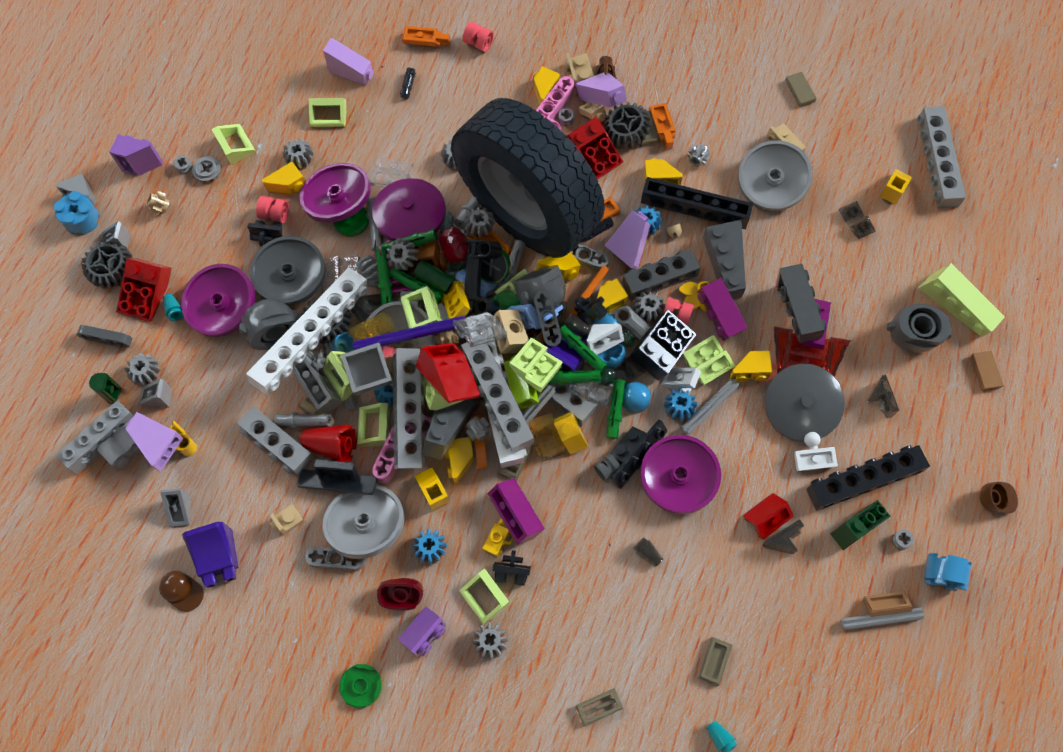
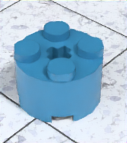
M72 191L54 204L53 208L58 221L71 234L81 233L85 235L97 227L98 224L96 222L100 214L90 199L84 194Z
M930 553L927 556L925 584L930 586L944 585V589L950 591H957V589L967 591L972 562L953 555L938 558V553Z

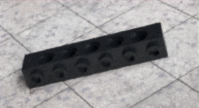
M649 177L646 178L641 197L642 204L721 224L741 220L742 229L745 230L753 207V203Z
M908 445L901 448L900 452L896 454L891 451L884 454L882 459L876 460V458H872L864 462L865 465L860 467L857 464L847 468V471L844 473H840V471L828 475L829 478L825 480L817 478L810 482L811 485L806 490L815 510L819 511L922 473L930 465L920 445L915 447ZM899 460H903L906 464V467L902 466ZM881 466L886 467L888 469V473H885L882 470ZM863 473L869 474L871 480L866 479ZM845 479L850 480L853 484V487L848 486L845 482ZM827 486L833 487L835 493H830Z

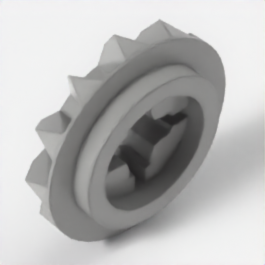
M206 156L198 159L193 164L192 173L200 182L206 181L209 183L211 179L216 180V176L220 175V169L222 168L217 159ZM204 166L205 168L210 169L209 173H207L204 170Z

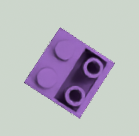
M118 134L109 151L122 172L138 176L163 164L162 159L150 141L135 139L129 135L123 136Z
M425 606L398 640L419 658L421 655L425 656L432 648L430 644L435 638L438 640L445 633L444 627L446 624L442 618Z

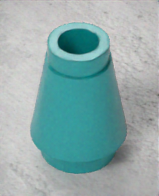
M173 294L164 295L162 299L165 316L170 321L182 319L183 313L179 302Z
M716 720L706 728L719 752H730L738 745L735 741L736 738Z

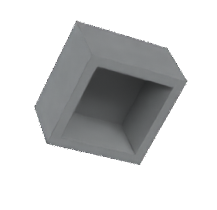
M380 343L341 354L348 380L355 396L393 384Z

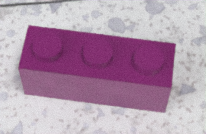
M722 278L701 287L697 291L700 303L704 304L707 310V317L710 321H713L716 327V334L723 341L748 328Z
M515 478L497 483L487 493L517 545L534 539L545 529Z

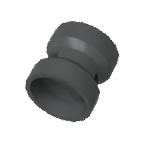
M611 454L605 456L602 462L594 465L595 471L604 481H607L611 474L615 473L620 467L618 461Z

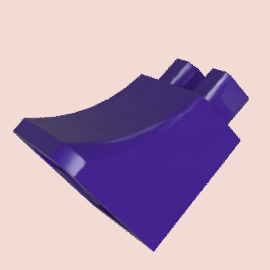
M571 323L567 327L574 335L578 334V326ZM585 333L581 339L587 347L589 333ZM558 335L552 340V343L556 342ZM563 339L556 346L546 345L548 347L547 353L563 362L559 370L564 372L579 371L585 362L574 349L568 347L569 345Z
M214 522L182 534L197 576L202 579L204 587L211 588L218 585L216 575L222 574L225 582L236 580V569L239 567L233 531L224 522Z

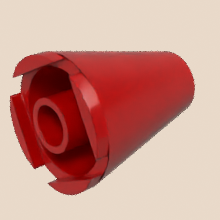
M348 424L309 428L301 433L299 440L302 447L336 462H350L354 456L351 455L352 449L356 450L357 432L356 429H352V425Z

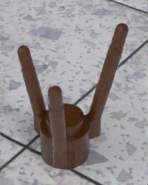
M602 56L599 59L595 76L599 72H604L605 75L611 72L612 76L617 79L613 59L610 56Z

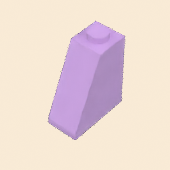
M330 38L323 50L329 73L366 85L374 74L371 62L335 39Z
M603 72L576 83L578 98L581 101L607 107H614L627 101L624 85L609 73L605 75Z
M632 210L605 246L630 268L637 270L650 223L646 221L648 217L641 211L636 213Z
M136 412L134 417L130 418L125 428L150 465L159 472L163 470L183 439L176 431Z

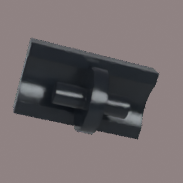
M256 220L247 226L250 232V240L259 241L260 247L273 239L283 237L280 222L266 225L263 220Z
M602 296L589 304L591 302L590 298L578 297L575 300L576 306L574 310L576 312L580 310L572 323L575 326L580 323L587 330L595 322L590 316L591 314L598 320L605 317L607 310L602 305L605 301Z
M512 550L511 556L503 555L502 561L510 563L494 562L492 571H495V582L506 583L507 573L515 574L514 584L525 585L527 577L530 575L531 566L515 564H523V557H516L515 550Z

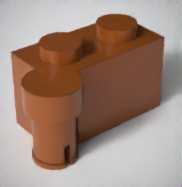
M432 241L422 244L421 247H414V249L419 251L415 254L418 260H413L414 266H408V270H404L409 275L414 274L417 265L424 259L446 272L449 260L438 242Z

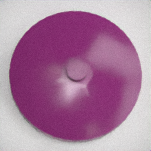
M350 163L331 164L319 169L306 180L300 192V203L305 213L313 220L325 223L341 221L357 213L366 204L371 193V183L366 172L357 165Z
M407 178L395 181L380 191L373 203L372 214L378 231L387 239L394 241L398 238L412 236L415 232L422 233L435 229L437 232L445 220L446 206L441 192L433 184L421 179ZM425 237L420 238V239H416V240H412V242L417 241V240L424 239Z
M214 264L205 267L189 280L184 289L181 300L183 316L188 325L200 334L209 337L229 335L239 329L244 312L255 303L254 286L249 277L235 266Z
M671 435L654 443L646 452L641 465L640 477L646 495L659 508L675 514H690L703 509L713 500L720 487L721 468L716 455L704 442L687 435Z

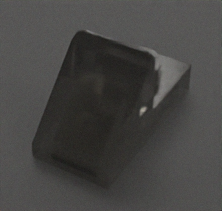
M381 293L361 296L357 300V303L367 315L370 316L377 308L382 306Z
M626 357L619 367L607 374L606 378L612 385L614 379L626 381L625 385L644 374L646 370L631 357Z
M882 375L865 403L880 401L879 407L881 412L884 413L886 418L893 417L899 411L887 376Z
M800 519L768 539L763 546L767 549L788 554L796 553L798 550L791 540L801 534L799 530L804 527V524Z

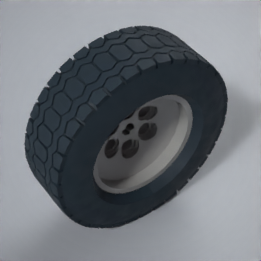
M509 98L494 99L474 114L452 137L451 152L460 176L463 177L462 179L466 186L469 187V191L476 197L478 203L482 208H487L488 212H492L495 222L503 226L507 233L512 234V237L516 240H521L525 243V246L542 255L554 258L563 257L570 253L603 218L605 204L598 180L594 172H591L592 169L588 162L584 161L585 158L580 151L575 149L576 146L568 137L565 138V134L558 127L555 128V124L546 117L544 118L535 109L533 110L526 104H522V102Z

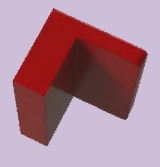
M774 493L743 515L744 519L754 526L758 537L762 540L794 517L788 502Z

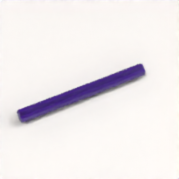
M465 316L455 317L353 341L352 345L354 350L380 343L381 347L467 327V319Z

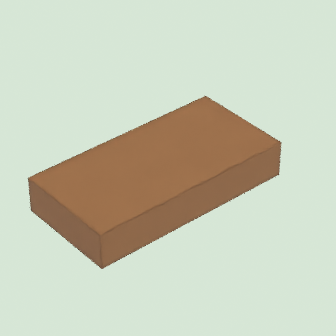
M992 351L973 353L971 358L982 391L1003 387L1004 385Z
M904 591L864 596L863 599L870 617L912 612V605Z

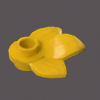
M690 281L680 286L679 291L686 295L684 302L694 304L693 310L700 307L702 311H707L704 304L700 303L697 291L709 284V282L702 281L697 284Z

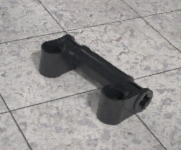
M467 239L468 255H466L464 292L470 310L466 316H476L488 313V316H494L499 310L498 302L495 299L480 298L482 259L499 258L502 253V247L498 242Z

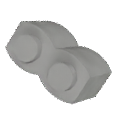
M127 424L119 428L112 437L104 441L97 449L116 470L125 467L133 455L141 453V450L125 429Z

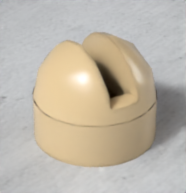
M680 224L666 228L671 238H675V233L678 237L682 233Z

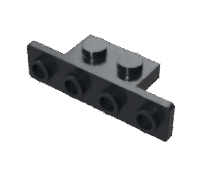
M658 419L647 433L632 426L610 453L621 464L611 477L619 489H622L635 471L640 468L649 448L664 438L667 429L662 420Z
M316 460L314 464L315 470L303 469L297 482L298 488L373 495L378 479L375 476L358 475L354 463Z

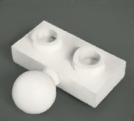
M815 432L807 433L804 438V442L810 447V450L794 452L797 472L838 466L835 447L818 449L820 436Z

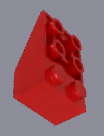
M597 116L565 136L576 146L575 149H578L583 155L584 161L588 162L592 169L591 172H594L597 179L624 162Z
M127 258L116 313L152 322L168 287L172 267L139 258Z
M454 343L421 348L415 367L448 403L481 396L465 354Z

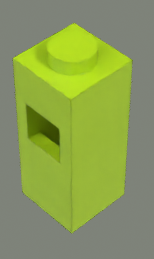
M513 356L510 360L504 362L508 383L518 407L525 409L538 404L539 399L536 389L525 382L509 366V363L515 357Z

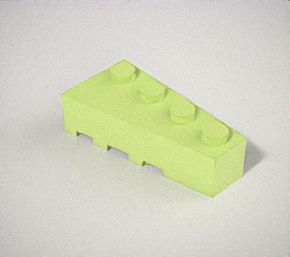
M952 263L931 273L918 287L919 290L979 336L991 333L1005 317Z

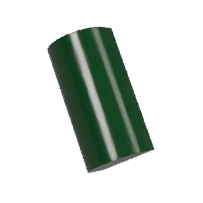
M424 259L419 262L413 274L417 279L445 295L449 292L456 279Z
M96 373L89 380L90 388L107 403L114 404L118 400L121 386L107 373Z

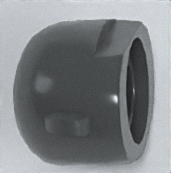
M558 265L538 269L520 277L514 282L515 292L520 305L532 304L536 309L534 296L539 291H547L551 295L554 308L560 305L565 298L564 279ZM540 294V298L537 299V302H541L543 308H539L540 312L552 309L551 305L546 306V301L549 299L548 296Z
M274 299L261 300L248 307L244 312L242 322L239 325V331L247 338L254 349L269 350L300 318V315L292 311L287 304Z
M914 304L901 309L886 326V330L890 331L893 342L911 353L930 351L952 337L951 323L947 314L927 304Z

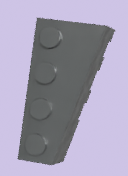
M741 220L706 227L703 240L716 279L722 278L732 299L742 298L746 289Z
M803 264L780 268L776 284L777 290L781 291L782 302L786 303L788 317H793L792 326L799 343L820 339L826 330L825 320L820 317V305L814 299V288L808 282L809 273L807 270H804Z
M481 396L435 410L425 439L422 455L441 460L453 444L456 436L462 431L465 423L471 418L472 413L478 408Z

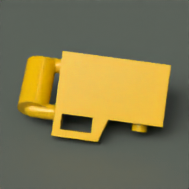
M500 518L498 524H494L482 548L484 552L497 558L502 554L504 545L511 546L514 540L512 537L510 542L507 541L511 533L502 518Z

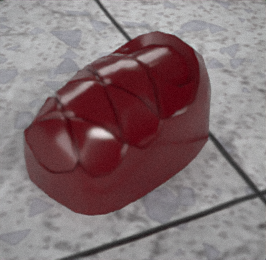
M456 227L445 229L439 236V242L445 256L450 262L466 263V255H468L466 236Z
M390 579L380 583L377 590V599L379 605L383 608L412 610L422 600L424 590L422 584L415 579Z

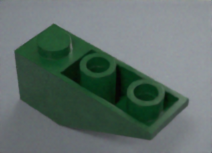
M877 500L830 534L842 550H845L891 516Z

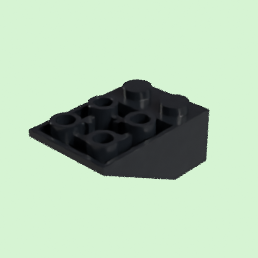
M666 310L638 343L629 357L658 381L670 372L696 333L673 313Z

